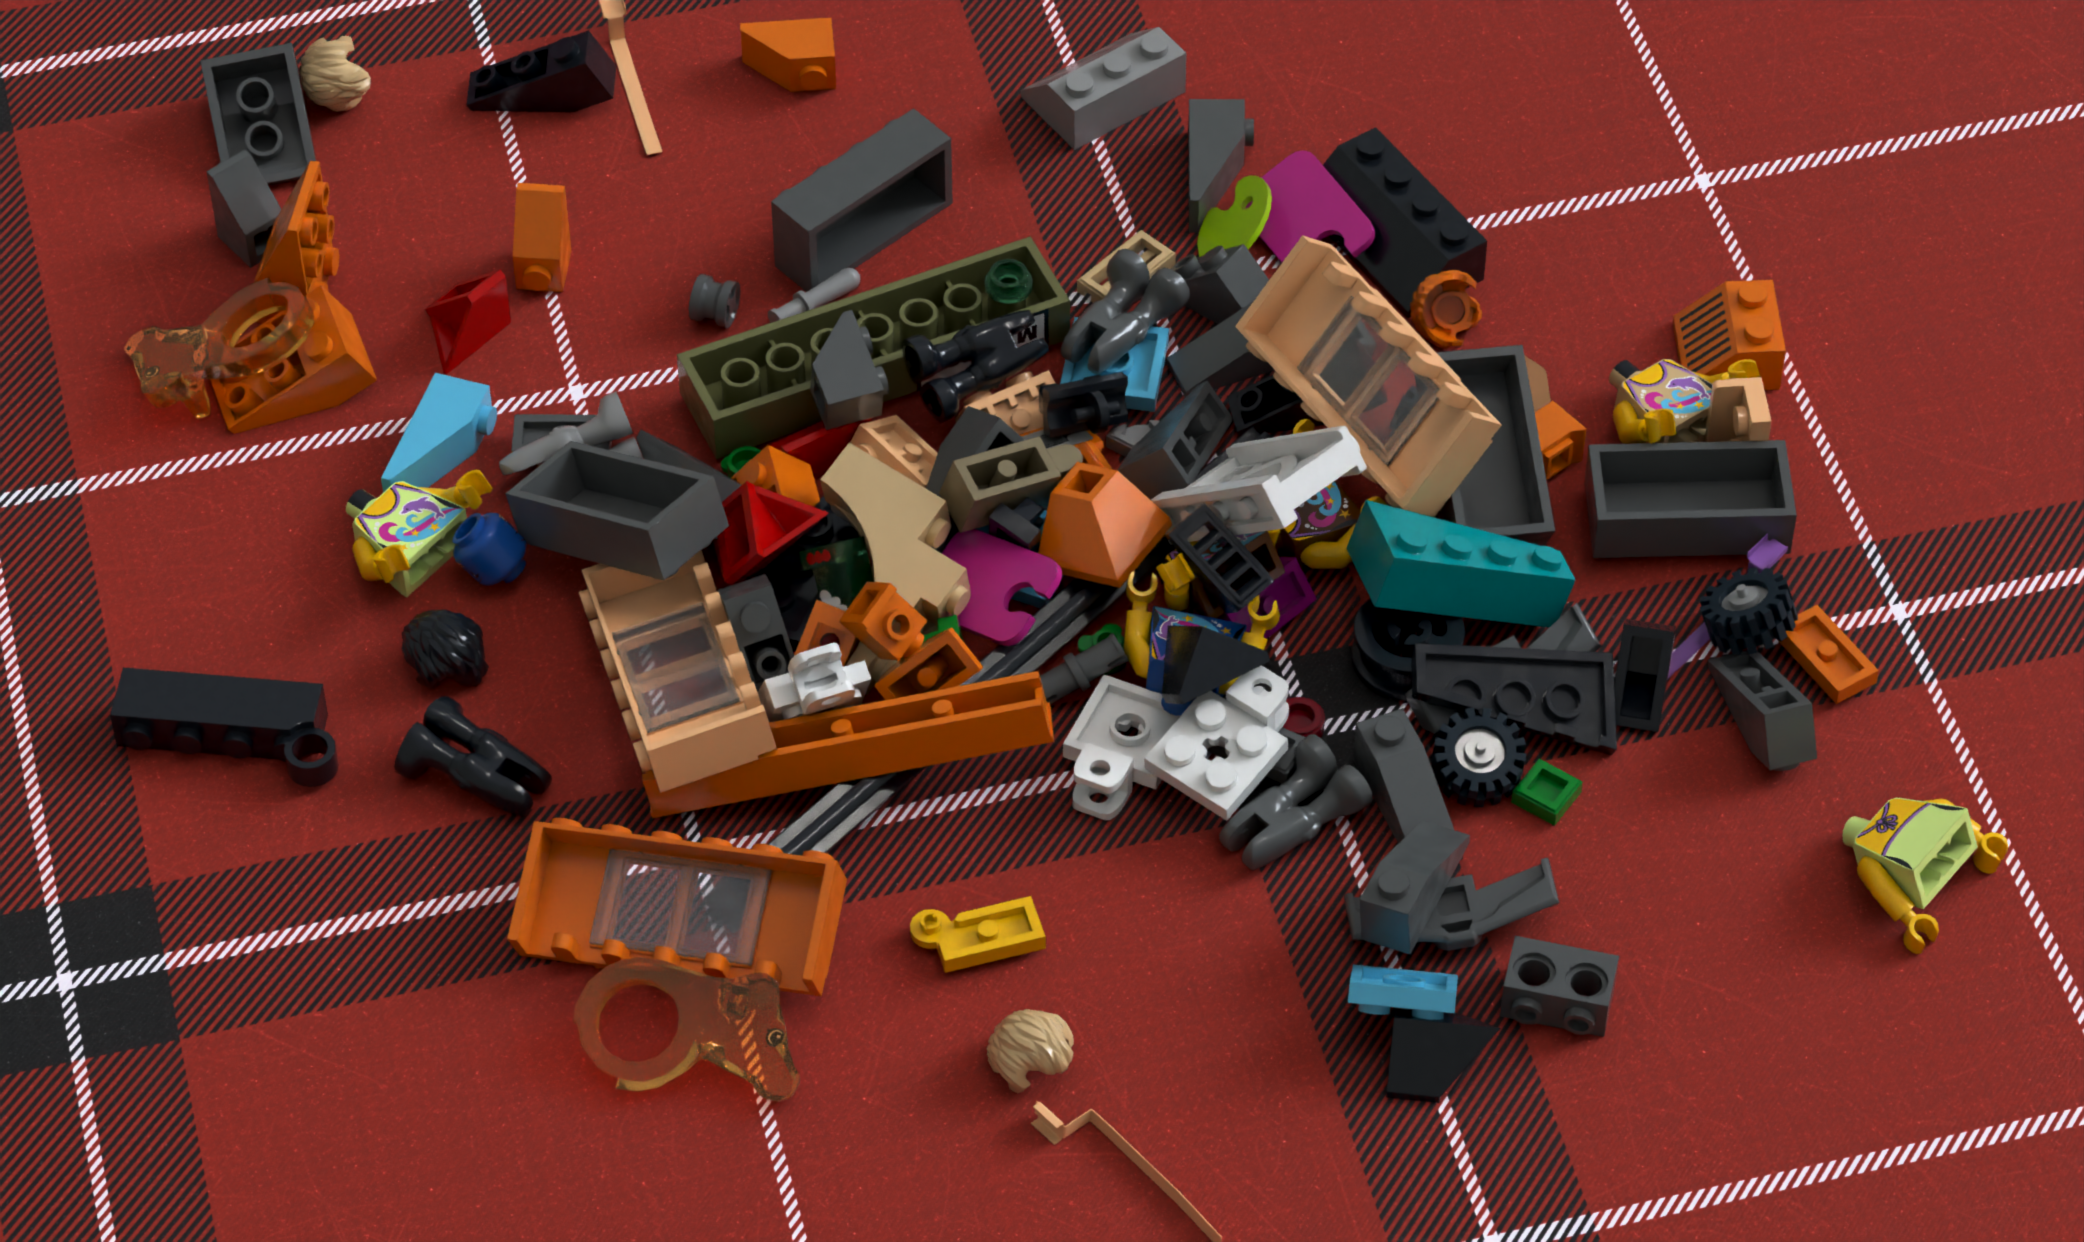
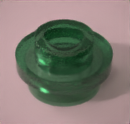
M1003 259L997 261L991 266L990 271L985 276V291L987 295L999 303H1018L1026 299L1032 292V276L1026 266L1018 260Z

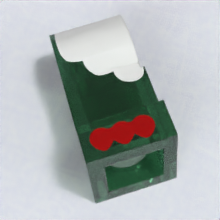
M864 536L799 551L803 571L813 569L819 598L826 604L846 611L866 582H874Z

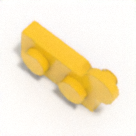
M1031 896L958 913L953 921H950L948 916L942 911L935 909L923 910L918 912L910 923V935L914 943L926 949L937 948L945 973L1046 949V936Z

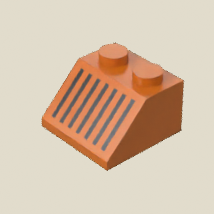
M1773 280L1725 281L1673 315V328L1680 365L1690 371L1712 376L1728 372V367L1737 361L1752 359L1757 364L1764 390L1780 389L1786 348Z

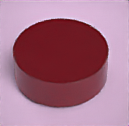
M1305 697L1287 699L1289 716L1283 728L1304 737L1314 734L1321 738L1325 726V714L1322 707L1314 700Z

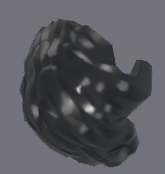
M449 610L425 611L417 614L404 627L401 647L404 658L419 674L416 681L430 689L437 688L445 678L454 679L463 686L472 685L476 687L482 682V677L486 675L489 668L485 662L483 632L480 626L461 613H454Z

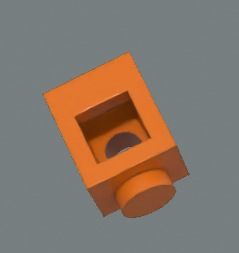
M867 581L839 622L880 659L899 661L901 657H909L923 644L924 635L920 631L928 620L896 592L897 588L891 583ZM893 619H895L896 622H895L894 625L892 626V621H893Z
M816 600L794 656L822 646L825 636L835 634L840 641L839 648L842 653L840 660L843 667L846 666L856 650L859 639L839 622L845 611Z

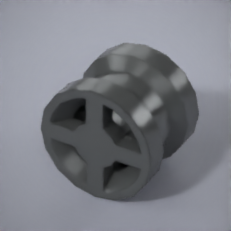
M700 274L693 285L690 296V319L699 322L711 319L715 320L717 326L729 328L736 317L740 302L741 290L739 282L727 280L724 283L715 282L710 275Z

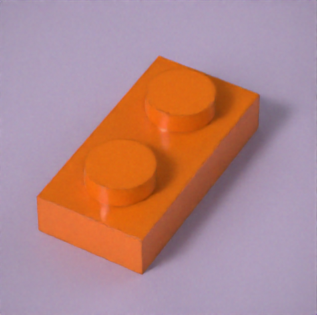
M1818 605L1798 614V620L1794 621L1796 625L1794 630L1786 631L1787 638L1782 642L1779 641L1836 704L1877 683L1879 670Z

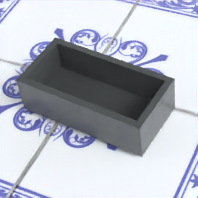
M913 108L898 119L888 122L883 129L863 142L853 145L837 159L819 167L812 175L791 189L782 191L777 198L771 201L775 267L807 292L844 268L855 269L953 204L951 138Z
M1523 345L1436 352L1462 379L1461 382L1502 424L1491 440L1493 442L1439 511L1440 519L1545 546L1554 534L1555 526ZM1415 373L1419 398L1421 400L1429 387Z
M1785 440L1591 444L1588 446L1584 486L1593 558L1747 555L1748 551L1767 533L1769 541L1771 539L1777 540L1786 547L1788 546V551L1785 554L1791 553L1797 514Z
M574 441L567 443L505 493L518 533L526 540L527 544L660 580H665L677 573L684 563L700 550L708 547L712 540L729 526L714 476Z

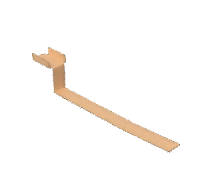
M598 0L603 18L608 19L609 41L646 155L662 153L663 151L625 39L623 15H626L627 11L624 0Z
M1036 1101V1105L1033 1108L1038 1118L1031 1122V1124L1051 1143L1057 1144L1062 1138H1066L1086 1123L1092 1122L1173 1199L1212 1242H1222V1236L1181 1192L1093 1109H1089L1064 1126V1123L1046 1106Z

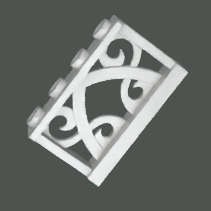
M1337 426L1233 444L1226 449L1228 459L1186 488L1161 492L1151 501L1171 518L1172 526L1166 534L1204 503L1234 535L1284 529L1298 519L1294 511L1295 508L1339 477L1359 475L1367 469V466L1360 454L1359 444L1350 434L1346 426ZM1203 525L1187 540L1189 542L1199 541L1209 533V530Z

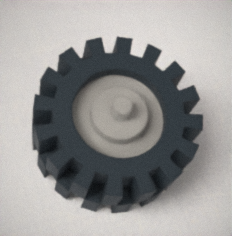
M1748 568V574L1741 575L1740 570L1732 572V579L1727 580L1723 576L1717 580L1718 588L1709 586L1705 590L1707 596L1701 597L1700 610L1714 647L1718 646L1719 651L1724 653L1731 649L1732 655H1741L1743 649L1746 648L1749 654L1757 653V647L1764 645L1766 650L1773 647L1772 640L1777 639L1782 642L1787 638L1786 631H1793L1796 627L1794 621L1798 620L1797 611L1786 579H1784L1781 573L1773 574L1772 569L1764 568L1760 574L1757 568Z
M1474 707L1467 708L1462 718L1456 712L1450 716L1448 725L1442 724L1438 731V736L1435 738L1431 767L1432 770L1435 769L1434 775L1437 784L1444 783L1443 793L1448 798L1454 792L1458 794L1457 803L1464 806L1466 805L1467 798L1475 799L1474 807H1483L1486 799H1490L1492 806L1500 803L1503 794L1507 798L1512 794L1515 784H1519L1527 754L1524 753L1526 748L1524 737L1518 738L1520 729L1516 723H1513L1510 727L1506 725L1508 716L1500 712L1497 719L1491 718L1492 709L1483 707L1481 715H1475Z

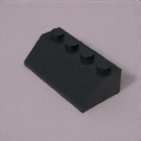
M1376 127L1336 147L1323 166L1371 221L1375 228V238L1365 251L1354 258L1345 247L1343 237L1335 234L1329 235V237L1407 318L1411 317L1410 303L1412 302L1413 293L1417 291L1418 285L1432 274L1448 270H1458L1469 274L1477 283L1484 280L1487 240Z

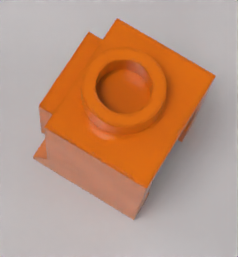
M1554 401L1536 411L1535 418L1546 480H1548L1571 463L1583 461L1587 428Z

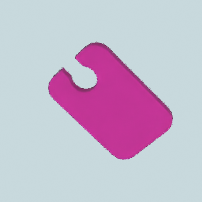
M1304 150L1296 151L1261 177L1271 189L1272 203L1269 217L1259 237L1281 263L1302 235L1319 241L1329 235H1339L1344 238V245L1354 258L1373 243L1375 228L1371 221L1311 152ZM1253 201L1249 202L1245 209L1249 208Z
M976 529L955 534L942 552L943 555L967 569L971 596L964 610L957 616L960 629L1003 646H1011L1020 642L1036 621L1032 615L1023 611L1009 612L1008 605L1011 597L1022 588L1032 587L1039 596L1050 599L1062 579L1061 567L1053 559Z

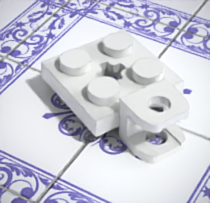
M830 643L798 653L790 660L787 668L792 683L769 689L763 706L768 721L774 722L861 705L871 681L865 660L843 667L840 660L842 653L838 643Z
M1261 665L1239 676L1226 691V700L1213 691L1197 697L1144 757L1145 769L1227 821L1288 750V738L1278 733L1289 716V704L1286 702L1289 693L1288 682ZM1259 683H1265L1269 685L1272 690L1271 692H1268L1262 686H1254ZM1222 746L1225 748V753L1228 757L1223 759L1217 756L1210 761L1206 759L1207 748Z
M1105 674L1102 676L1063 743V757L1076 761L1074 765V781L1077 784L1073 791L1072 802L1075 810L1103 820H1111L1124 807L1132 793L1133 782L1155 790L1158 788L1162 779L1145 769L1144 757L1180 717L1169 714L1164 710L1161 704L1162 694ZM1130 727L1138 729L1137 736H1125L1118 732H1127ZM1095 793H1102L1108 799L1105 802L1096 803L1089 797Z

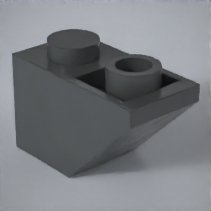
M244 149L231 158L220 162L217 166L206 171L217 235L251 268L262 260L274 221L280 213L281 207L253 157Z
M1244 244L1224 249L1223 246H1217L1204 256L1197 258L1194 254H1190L1182 258L1171 268L1180 274L1188 285L1190 298L1185 307L1217 324L1253 302L1269 281Z
M852 310L842 313L812 364L810 391L826 430L881 416L883 396L889 394V386L882 366L875 367L870 356L873 354V346L868 329L865 326H858Z
M764 574L719 589L718 592L727 619L731 622L739 650L743 653L752 682L754 681L758 692L765 679L789 673L787 668L790 660L794 657L772 585Z

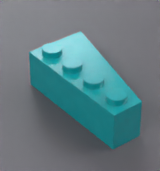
M1365 500L1346 548L1374 607L1550 627L1560 618L1576 581L1561 551L1554 548L1528 543Z

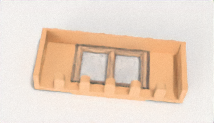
M1302 235L1235 326L1248 340L1246 348L1254 356L1264 362H1268L1275 370L1273 374L1275 380L1286 389L1295 392L1303 400L1301 408L1310 417L1323 422L1328 428L1346 426L1350 434L1358 442L1360 454L1367 466V469L1361 474L1382 486L1387 492L1385 499L1392 507L1435 518L1493 442L1491 440L1492 437L1502 426L1461 382L1462 379L1377 289H1373L1329 243Z
M702 550L684 563L677 573L665 580L655 579L604 564H597L582 569L588 589L580 591L579 595L588 620L597 618L589 621L598 649L608 647V649L600 651L609 680L619 677V679L610 681L619 708L623 710L630 707L629 710L621 712L630 739L634 741L641 738V741L633 743V747L642 773L649 770L653 771L660 793L758 760V755L777 749L764 706L761 705L754 681L752 682L743 653L739 650L731 622L727 619L720 594L716 591Z

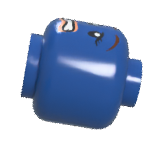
M498 513L472 514L458 527L453 535L452 541L455 544L453 556L456 562L482 585L492 586L501 581L510 583L520 575L526 565V561L523 559L527 547L526 540L518 533V530Z

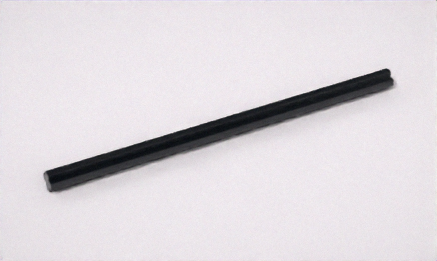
M1251 427L1231 445L1272 437L1266 431L1260 435L1254 427ZM1226 449L1206 465L1194 481L1228 459ZM1165 535L1135 569L1133 586L1137 585L1164 561L1166 555L1173 551L1174 546L1170 545ZM1075 578L1032 615L1036 621L1020 642L1011 646L997 645L979 661L983 668L960 686L1038 671L1126 594L1128 579L1118 588ZM927 766L837 783L772 839L768 845L778 847L783 853L802 856L803 852L807 850L828 853ZM728 877L704 898V903L712 910L709 916L720 928L725 925L733 934L741 929L752 880Z

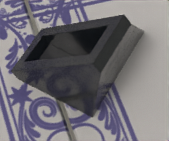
M1168 626L1162 696L1165 703L1185 704L1271 660L1267 651L1203 626Z
M1395 1008L1386 1098L1440 1103V1097L1501 1029L1456 1012H1444L1443 1019L1427 1020L1411 1016L1412 1009Z

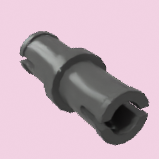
M1113 633L1110 634L1109 637L1076 656L1072 652L1063 657L1065 662L1042 674L1040 678L1047 703L1050 702L1051 705L1079 688L1084 692L1091 688L1089 682L1117 666L1129 662Z

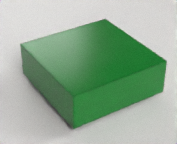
M1538 759L1512 791L1511 803L1555 826L1581 794L1583 781Z

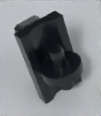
M1119 372L1104 376L1084 377L1083 380L1063 384L1054 383L1041 386L1039 389V411L1043 414L1044 434L1050 438L1086 430L1097 434L1107 431L1111 425L1128 422V411L1125 403L1128 376Z

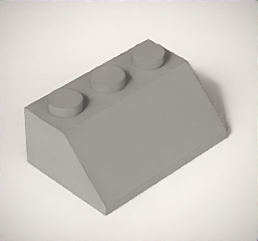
M1160 27L1134 32L1020 90L1021 98L1076 150L1185 93L1187 53Z

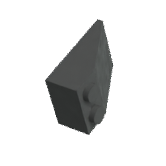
M292 43L200 60L220 162L246 149L253 157L268 186L299 180L309 162L316 161L297 59Z

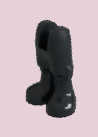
M1030 310L1009 313L976 326L966 325L951 340L933 345L926 336L920 334L913 335L902 341L905 365L910 378L915 384L925 381L959 362H971L970 366L964 371L949 377L936 378L922 385L920 397L933 418L939 423L952 419L958 414L959 401L974 391L981 392L999 388V385L1004 380L1032 365L1049 352L1048 344L1044 338L1026 343L1018 348L1012 338V335L1018 334L1035 323Z
M442 696L434 700L425 711L423 725L416 722L405 736L395 759V772L407 779L415 780L426 773L429 767L435 768L448 774L451 781L458 787L477 796L488 804L505 812L525 817L533 806V800L527 791L534 794L544 793L552 782L551 774L533 758L510 744L503 735L494 730L476 726L463 715L464 710L456 700L448 696ZM453 741L466 748L470 753L459 752L447 743Z

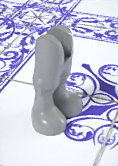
M615 391L601 398L598 414L586 423L577 427H555L548 435L528 443L505 456L499 461L502 474L508 475L523 471L536 464L539 467L570 441L595 446L633 434L617 392ZM634 436L623 440L609 449L610 451L643 458Z

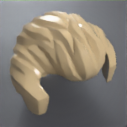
M341 36L339 39L332 41L320 38L308 47L300 62L301 85L306 95L315 104L326 106L336 112L348 111L356 107L371 85V77L368 72L359 65L347 60L348 53L354 51L351 37Z
M1025 1009L1023 1011H1014L1005 1017L995 1027L994 1033L988 1040L989 1045L986 1048L988 1062L993 1071L1001 1074L1008 1082L1009 1089L1020 1093L1031 1085L1026 1079V1074L1030 1070L1040 1071L1048 1075L1062 1074L1068 1070V1066L1073 1058L1071 1047L1074 1045V1039L1068 1024L1059 1015Z

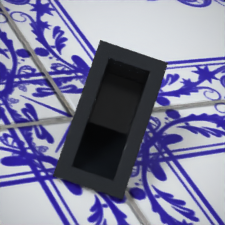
M1631 619L1625 620L1614 683L1616 725L1659 732L1676 626Z

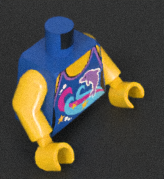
M1133 571L1129 575L1126 587L1127 597L1133 605L1132 610H1127L1124 652L1136 675L1146 678L1145 689L1162 694L1168 626H1203L1264 650L1268 640L1264 638L1265 631L1274 628L1279 622L1280 614L1277 601H1274L1271 612L1265 616L1256 614L1260 605L1259 595L1248 603L1247 608L1252 623L1250 632H1246V624L1153 606L1152 612H1147L1148 603L1155 598L1158 585L1157 577L1152 573L1150 589L1142 592L1133 586L1135 573ZM1238 677L1211 691L1223 697ZM1162 696L1161 704L1169 714L1181 716L1195 699L1185 704L1165 703Z

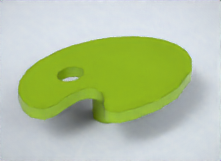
M1253 175L1243 177L1237 182L1235 200L1228 210L1224 211L1218 207H1213L1207 212L1198 235L1197 247L1199 257L1204 256L1217 246H1223L1224 249L1244 244L1249 249L1262 232L1271 210V189L1263 178ZM1253 201L1252 204H1251V206H1250L1249 208L1245 209L1246 206H1247V204H1248L1249 202Z

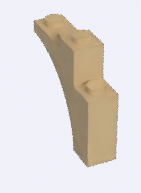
M849 442L820 481L825 501L834 506L851 523L866 545L873 561L875 582L891 583L897 588L896 592L924 618L938 625L937 618L951 615L958 616L966 607L971 596L967 569L935 550L945 541L951 528L946 500ZM893 619V621H892V626H893L894 623L896 622L895 619ZM860 641L846 666L865 660L871 676V681L866 691L868 695L874 684L897 660L880 659Z

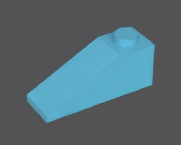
M439 373L434 374L381 477L383 493L395 482L400 481L416 487L428 488L476 453L484 435L492 433L497 419V409L492 406L489 385Z

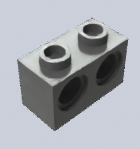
M1515 936L1503 986L1500 1016L1515 1019L1523 1024H1541L1566 1029L1574 1034H1592L1604 1037L1615 989L1619 956Z

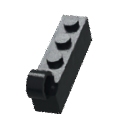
M125 667L122 669L110 713L117 746L129 747L135 750L179 751L184 754L228 755L240 759L247 757L276 759L286 762L290 778L295 783L306 787L323 785L333 779L338 771L339 763L335 741L328 732L324 731L328 712L323 684ZM310 753H321L324 755L321 759L314 762L299 760L302 756Z

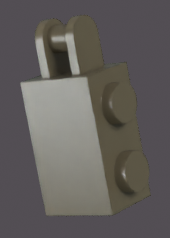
M1040 436L954 460L939 494L942 499L946 500L948 511L960 533L989 525V516L1000 503L1014 510L1029 497L1044 509L1047 508L1053 489L1077 462H1083V455L1077 447L1070 444L1046 449Z

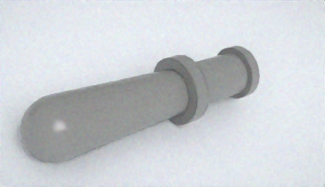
M844 268L806 293L801 290L793 294L792 301L778 309L773 308L768 311L770 323L823 306L855 290L861 280L859 272L853 268Z

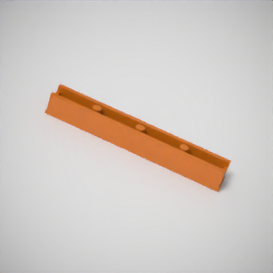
M1039 671L769 722L777 749L758 755V760L660 793L652 770L642 774V778L650 802L652 818L1055 742L1050 702L1047 703Z

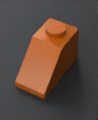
M832 18L740 23L742 62L790 92L836 89Z
M518 183L516 188L513 265L516 289L563 292L572 251L565 186Z
M951 627L924 641L921 647L909 657L901 658L894 663L874 686L885 700L960 686L978 673L983 666Z

